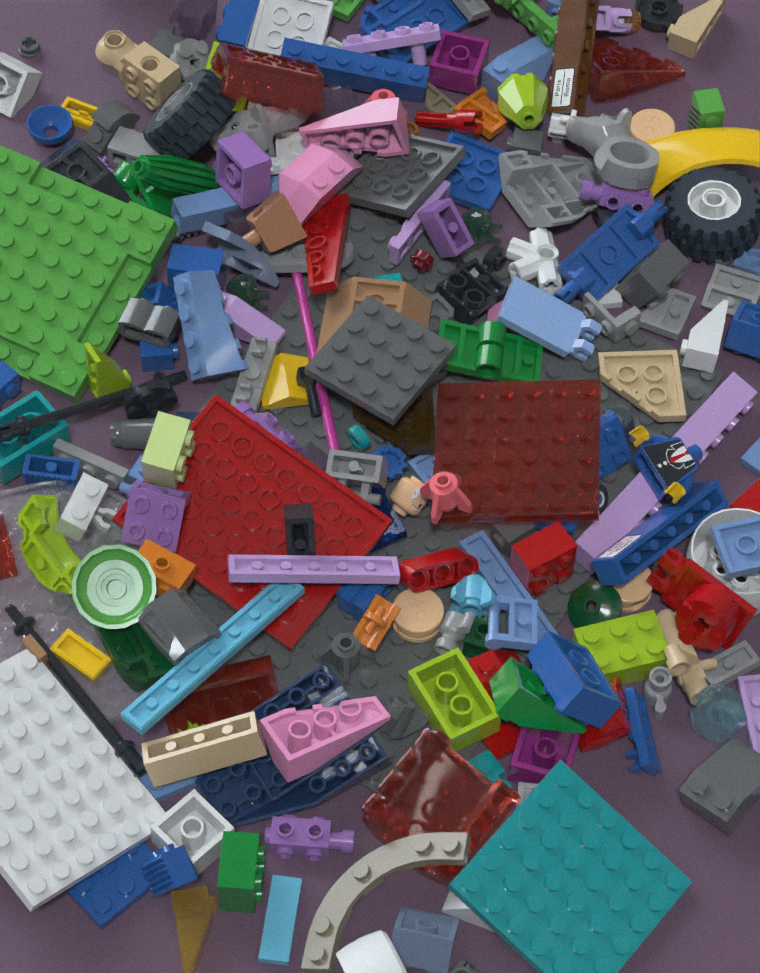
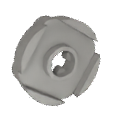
M187 38L174 45V52L170 54V59L180 66L181 80L186 81L188 77L194 75L198 70L206 68L210 52L205 41Z

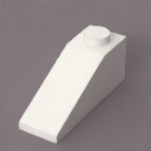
M728 300L720 302L690 330L688 340H682L679 353L684 355L682 366L713 373L719 354Z

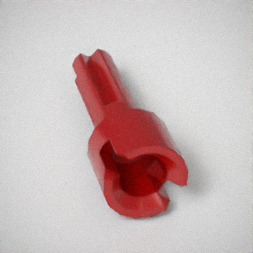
M460 109L456 114L418 111L415 117V122L418 126L455 128L459 134L479 135L484 126L480 122H475V118L483 117L481 110Z

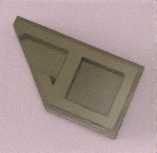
M428 82L426 85L425 112L453 113V108L456 104Z

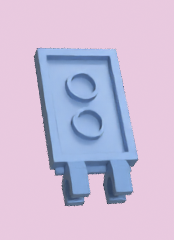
M517 276L511 280L496 321L501 322L506 327L564 358L570 354L583 362L587 360L588 355H592L595 345L589 341L592 342L595 335L598 336L603 326L593 319H586V316L583 315L584 312Z

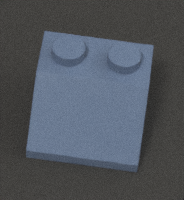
M401 906L393 928L391 942L405 969L414 967L424 969L426 973H448L460 918Z

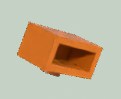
M149 539L145 540L138 552L149 561L156 576L157 596H161L170 589L187 590L193 581L196 565Z

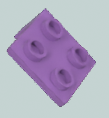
M136 481L130 487L121 540L142 546L145 540L149 539L173 553L176 552L184 509L189 504L191 492Z

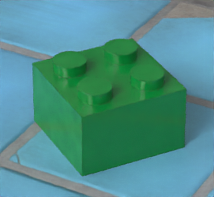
M223 831L217 883L219 911L255 913L256 903H262V875L265 874L266 857L265 845H260L259 833Z

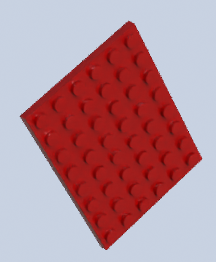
M217 394L212 397L192 421L191 428L195 431L194 441H196L192 457L187 456L185 466H187V473L183 482L179 481L176 488L191 492L189 504L184 509L178 546L174 553L196 565L194 582L234 611L238 612L270 583L229 582L228 555H287L283 505L312 503L315 556H367L392 525L393 520ZM128 500L112 518L113 522L122 529ZM299 583L305 588V593L262 631L291 652L336 596L344 583Z

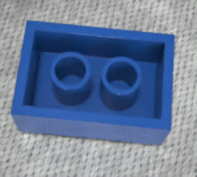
M547 631L527 654L533 665V672L541 678L544 683V690L553 698L556 703L555 709L562 716H570L584 725L590 724L601 729L622 705L621 700L586 646Z

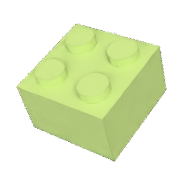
M158 411L141 460L145 482L176 489L178 482L184 481L187 473V466H185L187 456L192 457L196 441H194L195 431L191 428V420Z

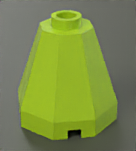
M519 73L511 74L497 88L498 111L509 121L522 129H534L541 122L548 107V88L533 73H526V75H519Z

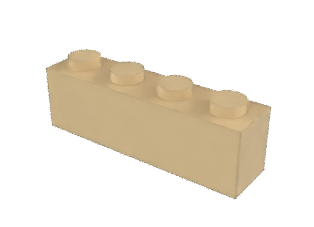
M255 711L142 743L143 763L154 788L267 755L265 738Z

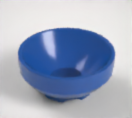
M58 105L40 106L34 109L27 118V129L30 136L42 144L53 145L60 143L72 131L73 123L70 113ZM49 129L58 131L57 135L53 137L45 136L44 133Z

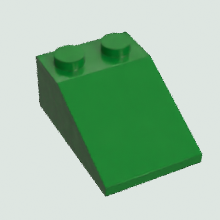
M510 657L489 680L496 713L504 721H512L518 726L579 734H583L586 731L585 725L570 716L564 717L555 709L556 703L544 690V683L533 670L514 658Z

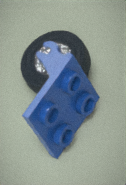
M614 407L596 413L588 420L586 433L571 442L584 479L589 483H596L632 460L633 457L627 439L632 436L629 435V432L635 429V423L627 409Z

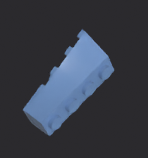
M214 270L188 271L173 277L191 381L215 380L249 369L247 361L242 360L238 350L242 348L239 339L233 337L230 328L233 322L230 314L224 312L222 305L225 300Z

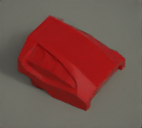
M615 677L609 683L621 700L622 705L601 729L590 724L585 725L586 731L580 734L578 744L582 753L610 745L614 740L623 738L632 732L631 723L626 716V698L622 693V681L618 677Z

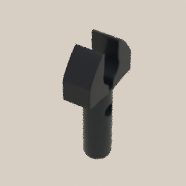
M306 366L299 367L296 374L297 386H304L311 416H318L321 414L316 390L318 381L305 374Z

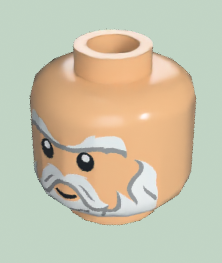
M413 475L410 478L402 477L390 492V499L394 502L392 508L403 517L407 513L412 516L419 515L430 500L421 496L420 488L424 483Z

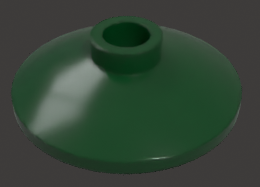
M591 580L579 585L571 594L567 606L568 617L575 628L620 618L623 610L622 599L618 591L612 585L602 586L599 580ZM596 602V609L589 611V603Z

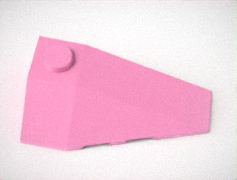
M399 97L374 100L299 128V133L306 149L313 143L336 149H352L354 154H362V151L377 152V156L383 157L410 154L406 114Z
M373 696L344 700L339 705L328 707L316 704L312 705V709L296 711L295 707L287 708L260 719L259 724L273 763L285 780L291 782L315 771L388 722L391 716L377 697Z

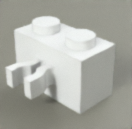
M83 472L54 530L77 542H80L89 523H94L99 530L107 533L111 525L105 523L102 517H108L112 520L117 513L110 508H101L99 506L108 484Z

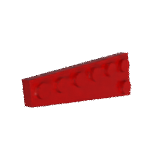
M348 193L333 196L303 224L307 235L304 245L307 251L308 281L313 295L326 294L338 289L351 203Z

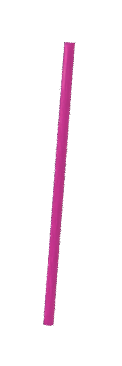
M302 272L292 273L311 361L317 353L318 345ZM317 382L316 390L329 450H340L327 387Z

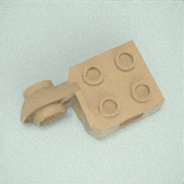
M111 30L97 43L95 53L100 62L116 68L119 79L122 81L128 94L142 101L152 111H157L159 106L181 84L180 66L145 41L138 46L128 36L124 35L123 32Z

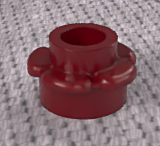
M418 249L414 255H410L411 266L415 270L424 273L425 270L430 271L433 268L434 258L429 253Z

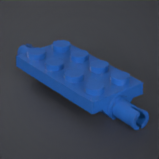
M656 200L650 208L641 213L635 212L628 203L620 208L556 267L567 283L558 292L554 293V297L559 299L565 296L561 301L568 304L576 295H579L583 300V295L589 292L598 301L660 243L654 235L653 228L654 224L668 212L666 206L658 211L664 203Z

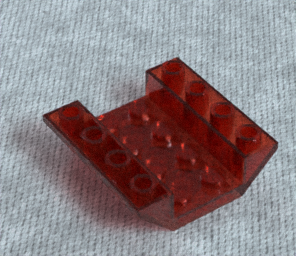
M220 42L211 59V66L213 71H216V74L222 76L220 88L226 97L235 100L243 97L249 99L254 104L259 103L260 105H264V102L274 104V107L281 110L294 108L305 115L321 114L324 76L317 63Z

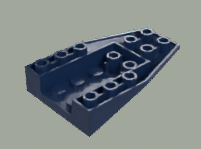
M325 662L252 711H255L257 719L260 721V719L287 708L295 707L296 711L312 709V705L322 704L323 707L339 705L341 701L351 700L329 664ZM371 732L315 771L287 782L273 763L265 741L266 756L200 774L194 782L205 800L234 828L270 819L272 816H281L315 807L392 765V762Z

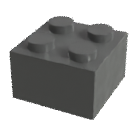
M667 239L648 253L615 289L632 307L636 306L638 309L643 305L648 307V304L655 302L657 298H662L671 289L669 285L672 282L675 283L685 274L683 268L689 263V260Z

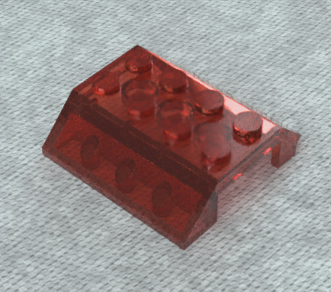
M425 727L413 742L417 750L409 747L395 764L399 772L397 773L391 769L378 784L377 789L381 794L379 795L373 791L360 806L364 812L361 819L374 837L384 845L404 837L423 833L468 832L471 836L468 864L521 799V796L499 778L493 783L451 749L449 745L453 740L442 731H431ZM428 865L413 869L420 875L447 887L466 865Z

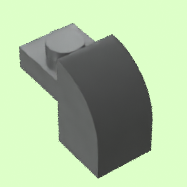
M116 100L107 101L99 106L90 117L94 122L83 141L100 154L105 155L107 147L119 126L133 129L140 115L124 103Z

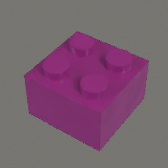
M442 30L441 40L438 41L430 63L429 82L433 86L467 94L476 92L482 79L483 69L488 62L490 40Z
M521 727L510 764L508 780L516 783L539 784L559 760H562L572 769L580 734Z

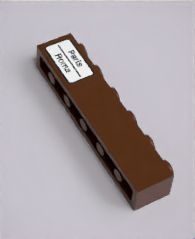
M561 0V6L558 9V29L555 32V52L552 55V75L549 78L550 91L547 113L550 115L558 113L571 116L573 109L577 110V116L585 117L599 0Z

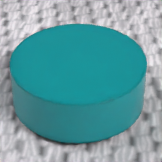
M354 424L347 430V437L359 451H365L372 445L368 435L360 426Z

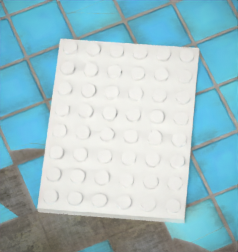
M25 649L0 663V874L29 911L32 912L151 838L150 826L166 812L140 780L133 776V773L120 757H116L113 747L45 664L37 662V658Z

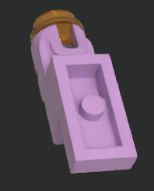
M611 6L598 7L595 32L628 34L640 30V12H636L634 9L611 8Z

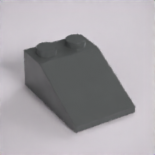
M735 737L731 738L698 766L679 789L682 805L730 836L760 798V753Z

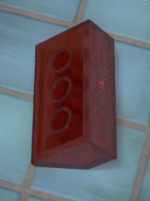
M271 655L224 665L217 669L165 715L169 734L179 733L177 729L187 730L189 728L188 721L192 725L197 723L200 727L203 724L207 725L251 712L254 708L279 693Z

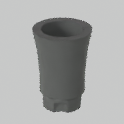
M156 417L112 421L110 426L111 446L122 447V449L145 450Z

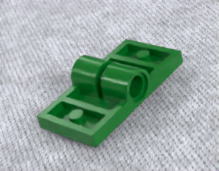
M444 319L440 320L437 335L456 345V352L441 368L442 370L537 390L540 381L542 345L527 337L506 333L505 325L498 321H485L480 327Z

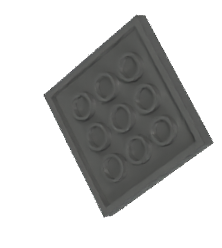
M411 134L408 137L410 154L383 157L377 156V152L366 151L357 160L364 166L363 170L335 195L348 193L351 200L350 204L409 218L465 157L467 152L462 145Z
M367 295L306 365L305 374L394 426L456 352V345Z

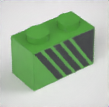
M718 88L694 91L688 119L689 130L722 127L725 108Z

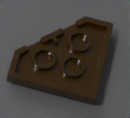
M433 389L423 390L394 426L352 402L353 417L408 455L436 454Z

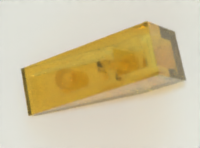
M207 885L171 891L183 973L197 972L213 925L212 914L217 913L215 895H208Z

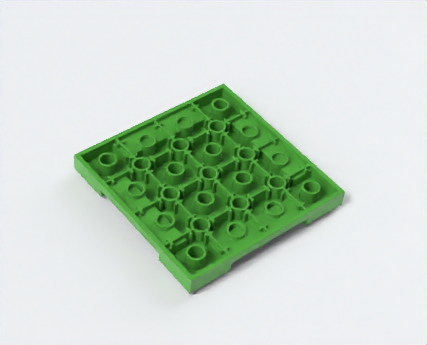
M0 145V360L18 372L19 378L78 404L89 387L84 344L90 342L107 355L119 334L118 322L130 298H140L179 230L176 221L132 201L125 203L42 167L39 161Z

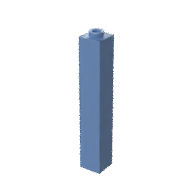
M278 175L270 177L271 187L269 189V196L275 191L279 192ZM223 188L173 198L171 217L177 223L179 234L202 229L205 221L218 226L245 220L261 203L242 209Z

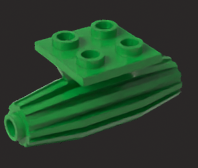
M140 155L133 163V172L135 173L133 178L139 187L140 193L144 196L148 208L167 217H171L173 198L222 188L215 181L216 170L200 162L171 155Z

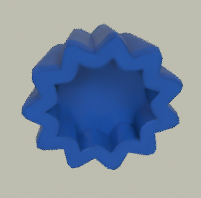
M390 444L386 448L378 446L377 452H371L372 455L383 456L390 462L387 476L388 482L398 479L407 468V464L404 462L407 456L400 454V448L393 449Z

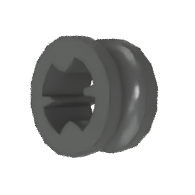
M24 35L19 38L18 52L22 57L33 58L39 54L40 41L36 36Z

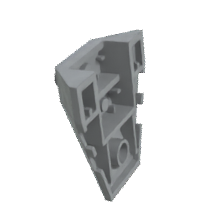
M523 150L499 154L502 193L528 227H553L570 224L592 211L593 208L600 206L598 201L589 199V201L578 199L583 179L593 181L594 185L602 186L603 179L591 158L562 155L561 159L551 158L548 153L533 156L527 155L528 152Z

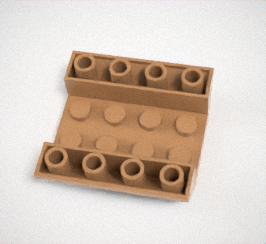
M352 277L338 284V289L327 293L317 353L367 295L427 329L429 327L432 300L407 282Z

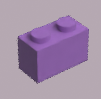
M451 198L436 200L417 213L440 258L457 256L475 244Z

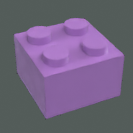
M244 131L217 140L215 181L242 209L262 203L269 197V189L271 187L270 171L272 160L270 156L264 153Z

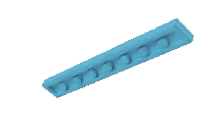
M270 583L218 628L221 631V637L210 640L187 655L179 664L173 667L122 711L121 719L143 735L305 593V588L299 583Z

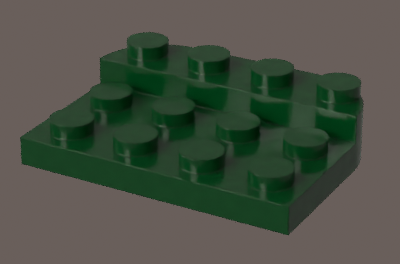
M139 621L120 629H105L93 624L117 673L133 691L148 690L175 667L156 648L150 637L140 627Z

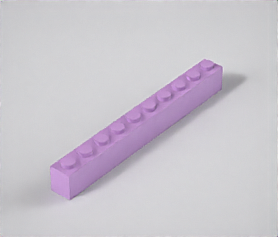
M733 371L672 438H681L686 448L694 444L701 448L703 458L696 461L699 466L709 455L706 451L709 446L715 448L724 438L721 433L725 429L730 432L740 421L737 418L739 413L741 412L745 416L755 403L751 400L757 394V391ZM641 472L575 542L577 544L575 560L591 574L595 572L591 563L594 558L644 522L643 518L647 514L652 516L662 506Z

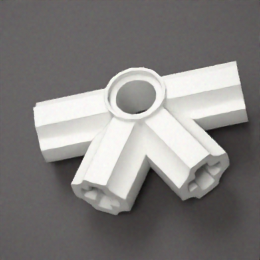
M537 227L534 231L530 232V243L513 237L506 252L507 258L515 261L508 266L511 280L515 276L524 281L537 277L539 289L550 295L558 292L562 288L560 273L556 269L559 251L554 246L552 232L548 231L546 227Z

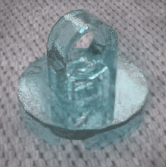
M712 684L706 686L696 696V698H699L696 708L691 709V721L696 733L714 742L730 739L737 730L744 727L748 722L739 693L732 687Z

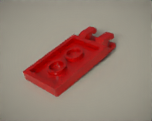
M670 547L658 561L659 565L654 572H651L646 582L658 592L663 593L664 595L661 600L675 611L690 593L702 584H716L727 590L726 594L733 602L737 601L739 603L741 611L739 624L721 645L726 650L731 648L758 609L692 559L684 558L682 553Z

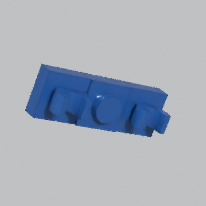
M634 687L624 690L626 716L631 723L632 731L628 734L631 741L636 743L637 750H629L626 753V757L630 760L638 758L635 765L628 767L629 771L633 774H639L645 770L652 776L660 774L662 772L645 697Z

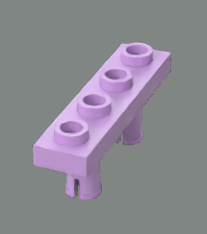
M424 22L419 24V27L414 28L400 26L395 28V31L390 32L376 30L371 32V35L366 36L352 34L347 36V39H342V48L344 50L377 56L376 51L409 45L413 64L423 66L427 64L424 43L441 40L439 23Z

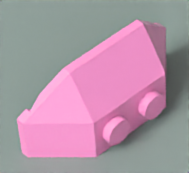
M312 143L279 173V193L285 195L302 226L363 170L364 166L345 150Z

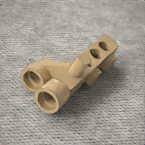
M664 609L657 614V619L668 644L664 649L667 658V668L672 676H676L678 685L687 693L691 704H704L712 697L704 671L717 668V661L715 657L699 661L693 645L684 644L678 637L679 631L675 622L676 611L672 612L671 609Z

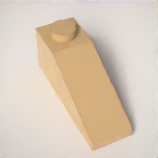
M710 0L680 16L676 24H671L667 31L666 38H669L667 49L694 59L724 11L725 0Z

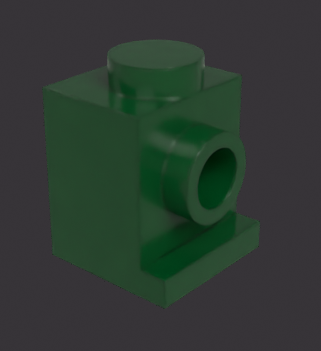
M488 615L475 618L470 632L467 633L464 639V656L474 658L491 650L485 646V636L488 634Z

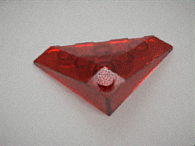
M603 36L600 40L595 37L588 93L597 101L618 99L685 77L686 72L673 60L665 58L663 62L658 58L650 57V52L635 47L631 51L626 47L619 46L618 41Z

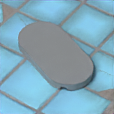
M305 238L270 253L262 249L260 244L255 246L269 262L275 273L307 272ZM346 238L341 269L350 264L354 258L353 244L346 242Z

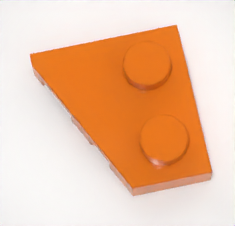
M483 86L453 108V113L456 114L460 109L481 110L483 117L475 118V122H480L484 125L480 134L491 140L506 128L507 121L503 114L498 111L496 103L494 101L490 102L487 97L488 91Z

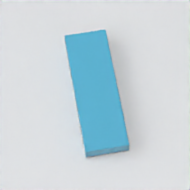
M272 875L258 962L289 966L302 887L301 878Z

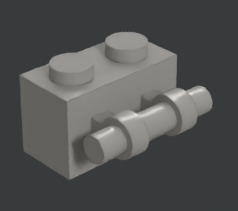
M330 449L326 473L347 488L348 484L361 486L360 492H353L372 505H380L381 495L372 494L371 490L372 487L386 488L390 462L385 457L379 455Z

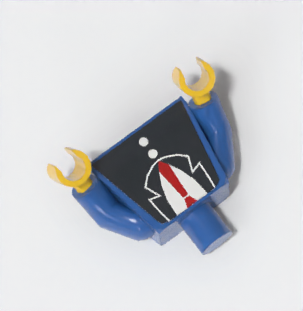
M641 425L630 431L629 435L636 439L633 442L634 446L638 447L641 445L632 460L658 501H662L671 495L673 504H676L680 499L686 498L695 482L694 474L698 470L696 461L703 458L701 448L697 444L686 448L679 437L668 438L667 436L649 434L647 429Z

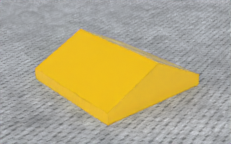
M285 353L275 356L261 400L263 410L309 405L306 389L303 385L297 386L296 381L297 370L299 367L306 366L309 363L308 357Z

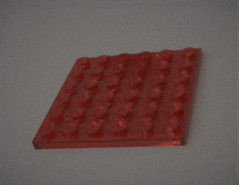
M601 379L439 383L433 476L439 472H450L460 475L462 483L459 489L470 500L473 510L470 514L459 510L457 506L452 511L443 512L438 523L599 521Z

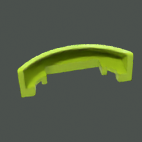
M32 495L18 514L17 525L23 531V540L19 544L24 560L42 585L54 592L72 594V578L81 559L71 549L65 536L54 530L59 521L58 499L54 495Z

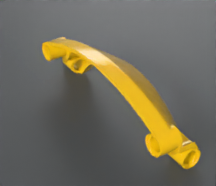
M739 127L700 128L674 132L644 141L658 151L660 159L655 181L648 187L649 191L653 193V197L669 183L694 169L720 164H744L760 167V130Z

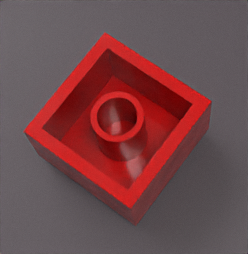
M558 521L511 546L509 566L530 596H538L543 594L550 586L556 583H564L573 575L577 544Z

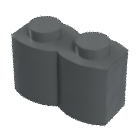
M130 298L118 322L119 333L133 340L145 341L150 345L168 349L180 326L179 312L170 306H155L144 298Z

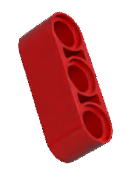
M453 547L400 562L398 564L400 572L399 583L413 592H423L457 583L465 576L476 574L479 569V563L476 557L458 547Z

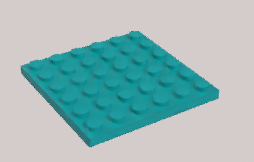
M559 760L447 888L538 973H618L690 886L692 881L562 760Z

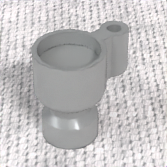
M447 611L439 626L441 637L437 639L433 648L434 651L442 655L457 648V643L462 642L467 633L470 632L476 615L468 611L465 614Z
M662 666L655 667L650 671L649 678L645 681L643 688L646 704L654 707L653 718L658 721L664 718L666 705L670 701L672 694V675L666 667Z

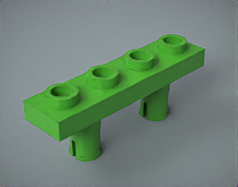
M519 0L508 9L516 19L520 20L531 32L536 34L546 45L555 51V32L558 29V15L550 17L534 3L536 0Z

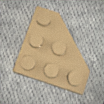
M677 350L598 352L597 361L600 381L657 422H680L686 420Z

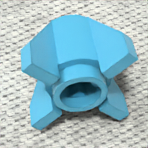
M478 574L465 576L452 588L451 598L454 601L449 611H456L461 614H465L468 611L481 618L482 615H488L486 607L495 603L496 594L488 581Z

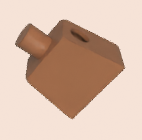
M278 191L273 192L246 217L251 231L242 236L254 247L260 244L262 249L269 253L307 237L287 198Z

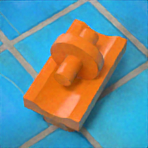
M376 594L353 634L359 639L361 644L376 653L400 613L401 607Z

